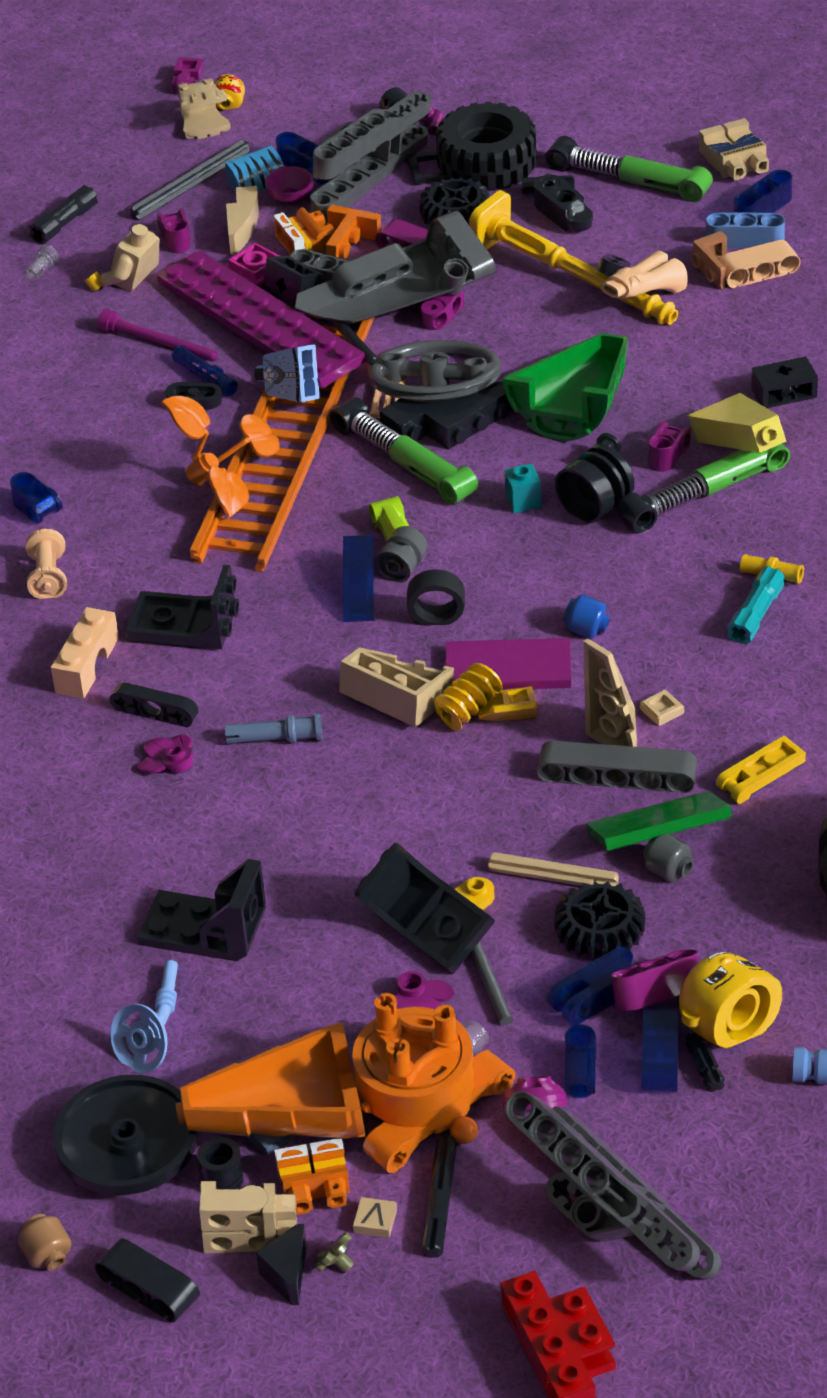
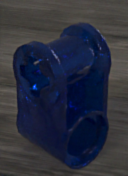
M21 472L11 477L10 485L13 505L27 515L34 523L39 524L48 514L53 511L59 512L62 510V501L57 492L46 486L33 474Z

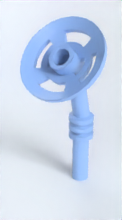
M173 960L166 961L164 965L161 988L156 994L154 1007L156 1013L145 1005L131 1004L120 1009L112 1021L110 1035L114 1053L122 1064L131 1067L137 1073H147L158 1068L167 1052V1034L164 1026L169 1015L175 1010L177 997L174 988L178 964ZM138 1012L141 1020L134 1022L131 1027L126 1025L125 1021L131 1014ZM123 1037H126L127 1045L135 1055L134 1058L127 1051ZM157 1048L159 1051L157 1057L152 1062L145 1063L146 1054L154 1052Z

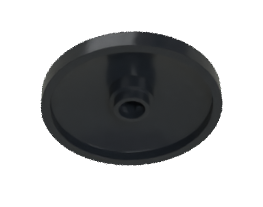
M145 1075L114 1076L85 1087L66 1103L55 1123L54 1146L61 1168L80 1186L108 1195L137 1194L149 1191L168 1182L187 1165L195 1151L198 1139V1131L188 1130L186 1123L179 1124L176 1103L182 1102L181 1091L166 1081Z

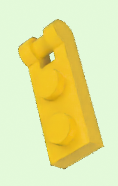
M783 735L723 771L716 779V786L723 792H730L731 798L738 804H741L748 800L754 792L804 763L806 752Z

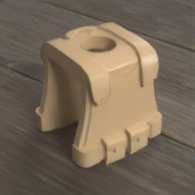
M212 78L203 79L202 82L177 85L180 111L184 121L183 133L187 139L197 137V139L208 138L207 135H210V137L220 135V132L230 130L229 120L222 116L216 108V103L227 100L224 90H219L216 87Z

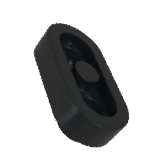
M176 382L169 385L165 390L166 399L172 396L189 397L198 402L204 409H213L222 403L221 388L214 383Z

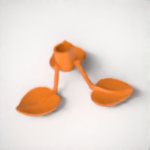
M172 396L163 400L160 404L168 410L180 431L191 439H200L195 453L191 455L194 461L185 468L187 478L195 485H202L205 481L209 480L227 518H231L247 504L249 492L237 474L226 472V469L223 467L219 468V463L247 443H250L252 450L258 456L270 457L280 447L278 437L273 434V430L263 419L249 414L245 415L239 423L240 430L246 437L219 457L212 453L200 454L209 435L206 427L210 424L209 416L204 408L195 400L185 396Z

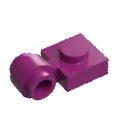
M178 58L172 81L173 91L178 93V84L195 83V80L199 81L204 69V59Z

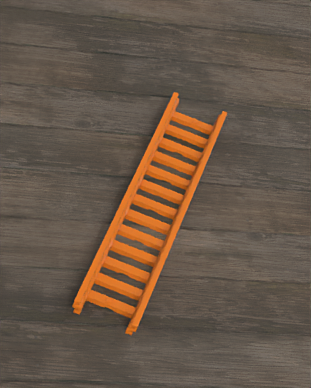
M300 312L301 314L305 315L311 320H314L315 318L314 316H310ZM375 316L364 319L359 330L352 329L363 342L367 337ZM322 326L341 339H345L334 326ZM351 371L326 387H319V390L331 391L329 398L319 397V399L296 402L268 396L264 389L253 415L260 417L265 422L269 420L316 426L313 433L271 428L279 441L308 444L305 451L279 448L274 455L264 457L300 462L297 469L248 463L251 456L261 457L255 454L250 443L235 451L226 472H233L240 478L243 474L292 480L289 487L244 482L251 495L284 499L281 506L247 502L245 506L237 511L239 513L276 517L273 525L223 518L225 512L215 495L190 548V556L192 559H195L194 563L202 564L208 549L259 555L255 571H264L329 424V413L336 407ZM275 403L321 408L323 411L321 415L273 410ZM217 530L262 535L267 536L263 544L214 536Z

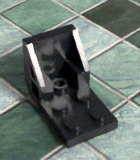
M247 859L219 881L214 893L215 899L158 890L138 935L139 945L236 962L247 956L266 909L261 861Z

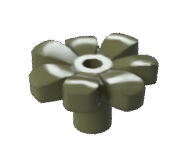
M344 1232L335 1242L331 1241L325 1251H321L316 1256L314 1267L321 1272L326 1266L335 1264L343 1273L347 1272L354 1264L345 1254L346 1245L352 1237L347 1232Z

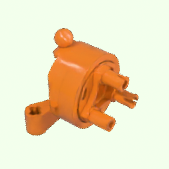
M383 993L380 995V999L376 997L374 1000L376 1018L361 1030L355 1040L352 1059L355 1085L358 1097L362 1103V1110L384 1120L381 1125L376 1127L366 1137L363 1143V1151L387 1172L395 1173L405 1166L418 1144L433 1132L435 1134H442L449 1129L450 1135L453 1136L455 1142L459 1144L473 1142L477 1137L478 1126L472 1118L465 1116L470 1110V1105L481 1097L497 1096L504 1093L513 1084L516 1073L513 1068L489 1050H483L473 1057L470 1036L464 1026L456 1020L454 1008L451 1005H440L435 1009L425 1007L397 1009L396 997L391 993Z

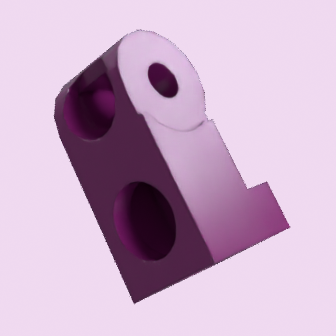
M463 290L457 295L445 293L425 301L421 306L424 328L439 330L445 327L464 306Z

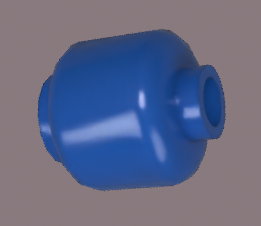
M581 594L576 599H570L563 616V621L566 622L568 631L588 639H593L598 632L605 633L611 616L606 615L607 606L604 602Z

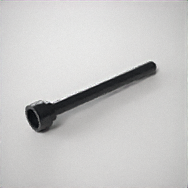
M319 318L323 322H331L351 345L364 352L365 361L369 365L376 364L377 356L347 323Z

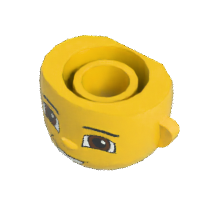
M730 952L710 954L692 968L683 982L679 996L681 1020L705 1040L727 1049L759 1036L767 1030L774 1022L780 1010L782 987L780 981L772 974L744 957Z

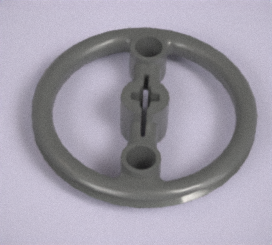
M427 340L404 344L383 352L377 356L376 364L369 366L368 373L371 385L388 396L411 401H443L466 397L488 388L499 378L501 363L493 351L475 343L457 340ZM447 354L471 358L466 359L464 364L448 363ZM421 356L420 361L405 360L407 358ZM406 377H421L422 386H410L396 382H401ZM449 379L465 380L464 382L448 385Z

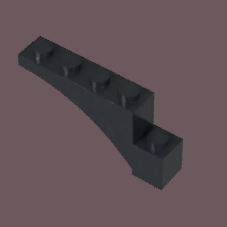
M503 383L466 397L451 400L411 401L398 399L380 410V422L399 435H407L415 441H418L426 434L449 450L457 444L465 442L467 438L477 432L485 430L497 420L507 417L514 410L508 401Z

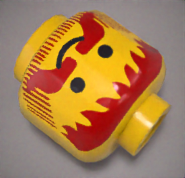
M231 74L217 77L214 84L219 90L225 91L227 100L216 103V108L223 110L239 108L245 94L244 83L240 78Z

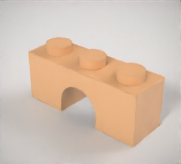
M86 607L51 666L56 694L85 698L96 679V657L108 658L119 639L115 612Z

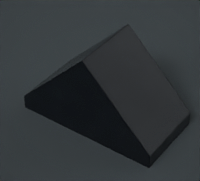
M296 1224L256 1252L259 1274L291 1305H299L307 1249L304 1224Z

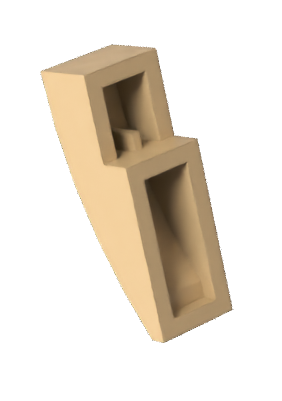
M257 186L236 187L237 203L226 204L231 255L238 254L251 238L256 228L259 217Z

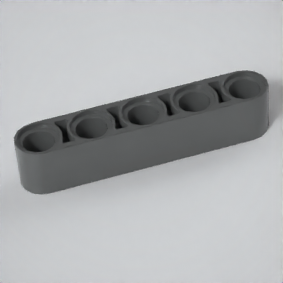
M548 741L541 746L536 773L539 779L544 782L553 780V783L578 785L585 783V785L614 787V785H617V788L641 790L649 788V790L679 792V790H682L681 793H688L694 788L698 761L694 754L683 750Z

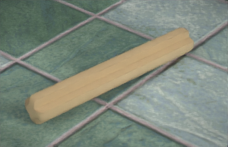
M496 852L490 855L488 863L489 870L493 872L578 886L581 885V882L586 885H592L594 880L598 884H605L609 880L611 886H616L619 881L618 873L613 871Z

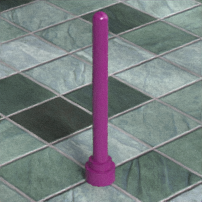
M108 309L102 310L97 320L98 329L107 333L119 330L209 361H215L218 358L215 350L121 320L117 312Z

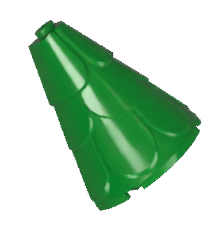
M601 333L509 374L503 379V383L511 407L515 413L519 411L528 421L526 423L528 427L545 437L571 441L589 435L602 423L611 408L614 395L617 392L619 382L625 370L628 355V337Z

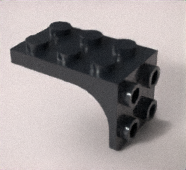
M223 565L214 593L210 596L140 591L125 631L126 639L222 649L226 637L231 636L232 618L237 617L239 612V599L234 596L237 579L235 575H232L231 565Z
M394 843L383 852L379 862L360 881L355 891V896L381 920L452 974L456 972L495 922L489 914L437 877L398 843Z

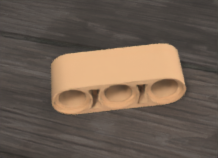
M777 240L730 252L719 258V261L725 266V282L730 288H736L737 285L740 287L760 282L762 279L767 280L787 275L788 272L790 274L798 270L801 263L798 255L785 240Z

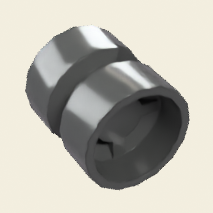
M398 527L375 558L377 570L386 579L400 583L407 581L428 551L426 538L412 527Z

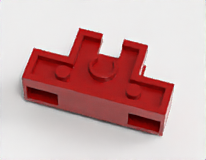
M535 1270L500 1282L502 1310L547 1398H596L595 1384L592 1378L616 1369V1361L609 1350L615 1347V1342L585 1286L549 1298Z

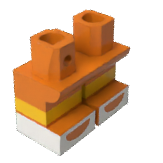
M301 207L297 211V215L288 218L284 212L273 215L275 236L289 254L299 249L324 253V245H326L335 232V228L331 224H325L324 215L320 210L308 213L304 207Z
M342 1138L310 1143L314 1173L311 1172L306 1144L274 1150L282 1193L295 1194L296 1215L306 1214L313 1210L312 1199L326 1197L327 1206L332 1209L346 1205L347 1193H350Z

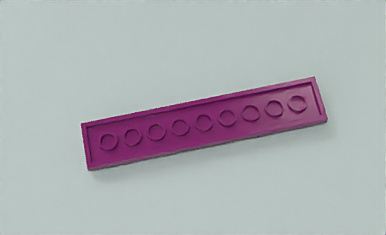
M200 250L157 274L158 283L267 354L315 344L317 379L320 388L326 387L366 362L364 352Z

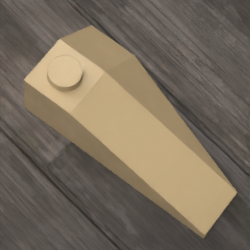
M587 638L583 641L586 735L601 744L637 747L635 707L613 654Z

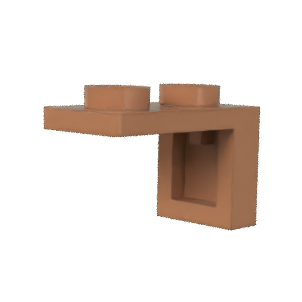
M722 231L694 240L693 253H691V261L694 267L699 268L706 275L707 280L710 283L713 282L720 290L725 288L726 269L719 261V258L727 254V236Z

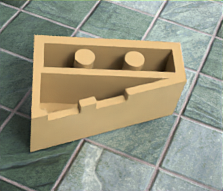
M359 647L340 661L339 692L416 727L436 712L434 700L443 693L445 688L451 686L454 668L444 666L443 671L425 667V661L416 660L414 664L397 661V655Z

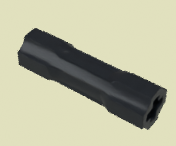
M86 185L80 187L53 212L45 214L29 226L32 239L42 244L48 242L75 217L83 215L98 203L96 192L92 187H87Z

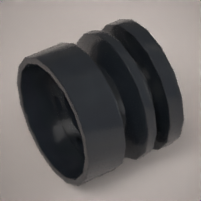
M596 444L580 455L577 460L571 462L557 473L555 490L558 499L571 515L586 523H594L610 512L612 507L617 506L625 495L633 492L634 476L624 457L615 449L607 445Z

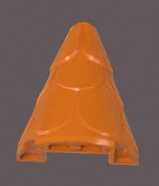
M343 1023L328 1025L282 1046L278 1045L239 1064L233 1063L180 1087L182 1102L176 1103L179 1124L186 1123L187 1129L190 1131L249 1136L251 1133L267 1136L293 1135L344 1139L365 1136L362 1112L352 1073Z

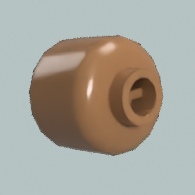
M37 1214L22 1224L17 1242L33 1268L43 1269L46 1267L48 1270H55L66 1262V1256L71 1250L72 1241L57 1217Z

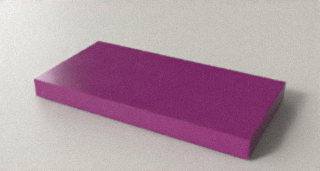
M570 638L446 642V666L454 668L453 681L458 679L464 671H467L471 664L481 663L488 666L499 676L503 686L502 690L530 686L533 689L571 688Z

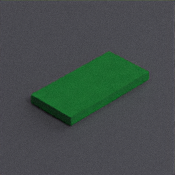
M706 791L588 822L586 826L588 834L609 851L654 839L662 834L669 835L729 819L732 817L730 805L712 792Z

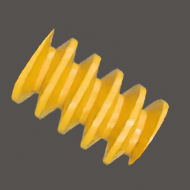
M473 663L467 671H464L458 679L452 682L451 686L445 688L443 693L435 698L434 706L436 712L449 728L459 731L462 729V723L470 721V715L478 714V707L483 708L487 705L486 699L492 700L495 698V691H502V682L499 676L488 666L481 663Z

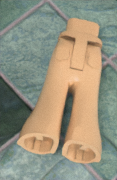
M655 251L635 266L617 270L615 274L607 279V282L601 285V289L612 298L619 299L632 298L652 290H666L671 293H678L687 287V271L680 260L673 258L668 261L666 253Z

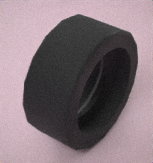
M432 569L415 575L407 588L406 606L409 615L416 622L425 626L450 625L456 622L463 614L465 607L463 582L455 574L446 570ZM441 591L451 595L454 599L445 605L434 606L421 602L418 597L426 592Z

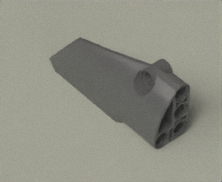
M453 211L433 219L429 223L426 237L422 241L404 248L395 243L342 264L334 271L332 280L297 293L295 310L325 320L354 323L445 293L457 295L462 292L465 285L494 274L495 264L493 258L458 211Z

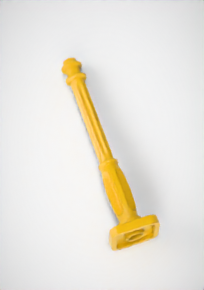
M502 190L494 193L472 212L469 226L486 249H489L500 240L516 250L549 265L552 269L560 268L599 289L610 277L599 272L597 268L566 253L564 247L558 246L537 233L510 221L511 197ZM644 293L632 298L620 299L643 311L645 318H656L659 325L665 323L671 325L678 317V310L675 309L674 303L662 302L661 297L657 294L650 296Z

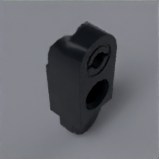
M550 174L540 176L534 181V205L544 216L566 232L567 228L576 231H584L591 228L593 211L584 204V197L566 180L558 175Z

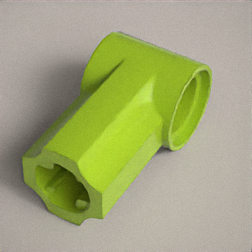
M399 496L369 503L368 509L373 524L376 523L375 529L380 528L386 541H388L398 527L409 526L405 519L404 508Z

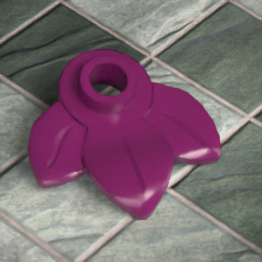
M183 734L177 735L172 740L165 737L151 739L144 745V750L148 757L135 768L139 772L155 774L165 769L174 774L182 773L193 764V752L191 750L193 741L189 736Z
M408 971L401 974L395 983L397 1009L406 1007L435 1009L437 1006L442 1005L441 1002L455 996L454 990L448 983L439 979L426 980L421 973L416 971Z

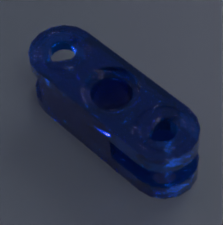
M618 947L563 978L549 991L547 996L548 1004L555 1011L562 1012L563 1019L571 1026H577L615 1004L611 974L633 966L631 964L633 960L632 952L626 947Z

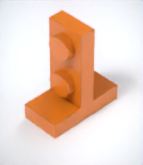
M330 205L327 210L328 224L335 228V232L326 243V254L347 259L350 248L354 243H358L360 237L375 240V236L382 230L381 214Z

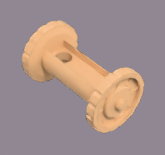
M52 529L36 530L26 539V552L29 557L36 561V569L27 577V589L35 598H56L63 595L67 588L65 574L56 568V560L65 552V540L59 532Z

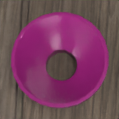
M294 166L282 167L267 175L265 187L269 196L278 202L295 204L305 199L313 189V176L304 168Z
M551 1076L519 1077L517 1082L509 1087L503 1095V1109H505L508 1098L518 1091H524L542 1099L551 1108L568 1105L566 1091L559 1084L555 1083ZM531 1104L525 1110H531Z

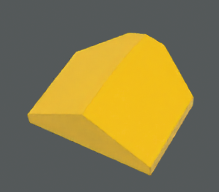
M530 686L502 690L501 692L495 691V698L492 700L487 699V705L480 708L478 712L479 720L486 721L537 718V705L533 688Z

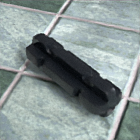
M697 1033L688 1034L686 1036V1046L689 1053L693 1054L692 1059L701 1078H704L703 1083L706 1089L710 1092L723 1089L725 1078L721 1070L717 1069L719 1066L710 1047L706 1045L707 1040Z

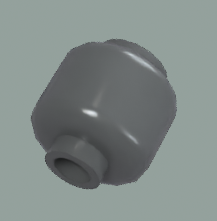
M662 834L657 838L651 839L643 851V860L648 872L669 883L676 882L681 877H687L694 866L691 847L687 843L668 834Z

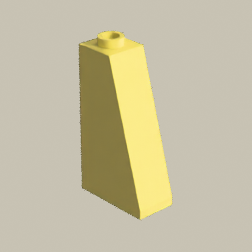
M741 393L688 415L698 443L761 453L786 442L778 414Z

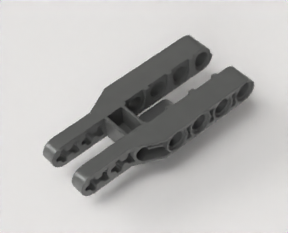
M420 91L410 93L389 109H372L356 121H349L327 136L324 142L314 150L312 176L316 180L318 178L325 180L333 179L311 194L310 213L320 210L324 215L325 224L327 225V210L330 205L349 208L407 160V155L415 154L423 148L428 141V129L422 125L413 124L430 112L431 96Z
M524 1091L515 1092L508 1098L505 1106L508 1119L564 1171L554 1174L548 1180L546 1185L547 1197L586 1236L604 1242L636 1235L666 1265L673 1269L686 1271L690 1275L704 1280L711 1279L718 1274L721 1268L719 1253L685 1222L649 1183L576 1115L557 1106L551 1108L542 1099ZM531 1104V1112L525 1118V1109ZM567 1190L578 1198L576 1200L570 1199V1194ZM596 1207V1217L592 1222H589V1214ZM700 1255L706 1257L705 1261L708 1265L705 1269L699 1267L700 1263L698 1260Z

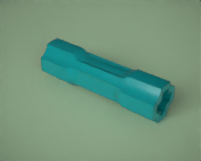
M766 566L758 573L744 603L735 612L727 625V636L732 641L748 644L754 638L766 611L785 585V575L779 569Z

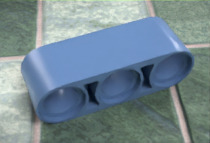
M712 213L706 218V236L722 231L727 236V248H750L777 240H785V218L777 213Z

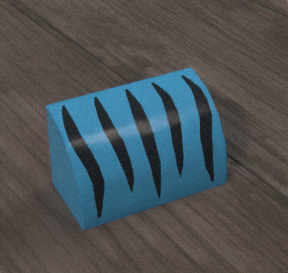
M268 146L225 162L227 183L235 191L236 187L257 186V192L266 189L265 179L267 175L276 169L284 167V164L277 151L272 146Z

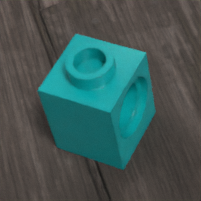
M533 463L504 469L505 496L513 513L541 508V480Z

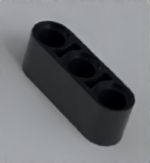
M120 1238L94 1266L96 1273L104 1282L108 1283L111 1281L110 1285L134 1300L140 1299L138 1303L163 1318L168 1316L166 1320L172 1323L200 1296L199 1288L191 1278L124 1238Z

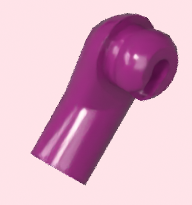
M432 105L430 112L423 117V120L430 125L428 128L429 134L436 135V129L445 117L441 111L433 109Z

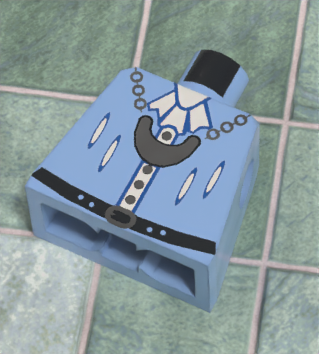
M315 344L265 354L263 356V365H258L255 368V379L258 382H265V392L268 396L296 402L319 399Z

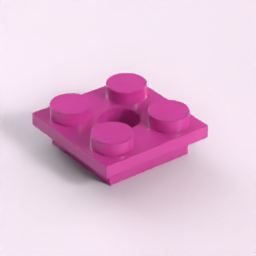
M253 243L228 259V263L224 266L256 286L262 287L266 259L280 255L257 243Z

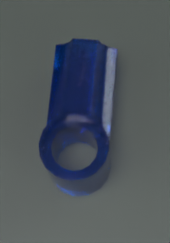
M578 1024L570 1027L564 1036V1090L566 1094L571 1095L573 1098H587L595 1094L596 1034L591 1027Z

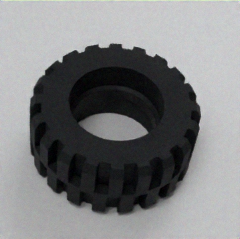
M475 102L470 103V106H460L455 112H449L436 129L437 165L440 173H447V180L451 177L453 179L462 177L464 180L472 178L473 182H481V186H485L488 191H496V188L500 187L506 189L512 183L517 185L522 182V177H528L536 165V129L533 121L524 111L520 112L517 107H509L506 103L501 102L498 104H493L492 102L478 104Z

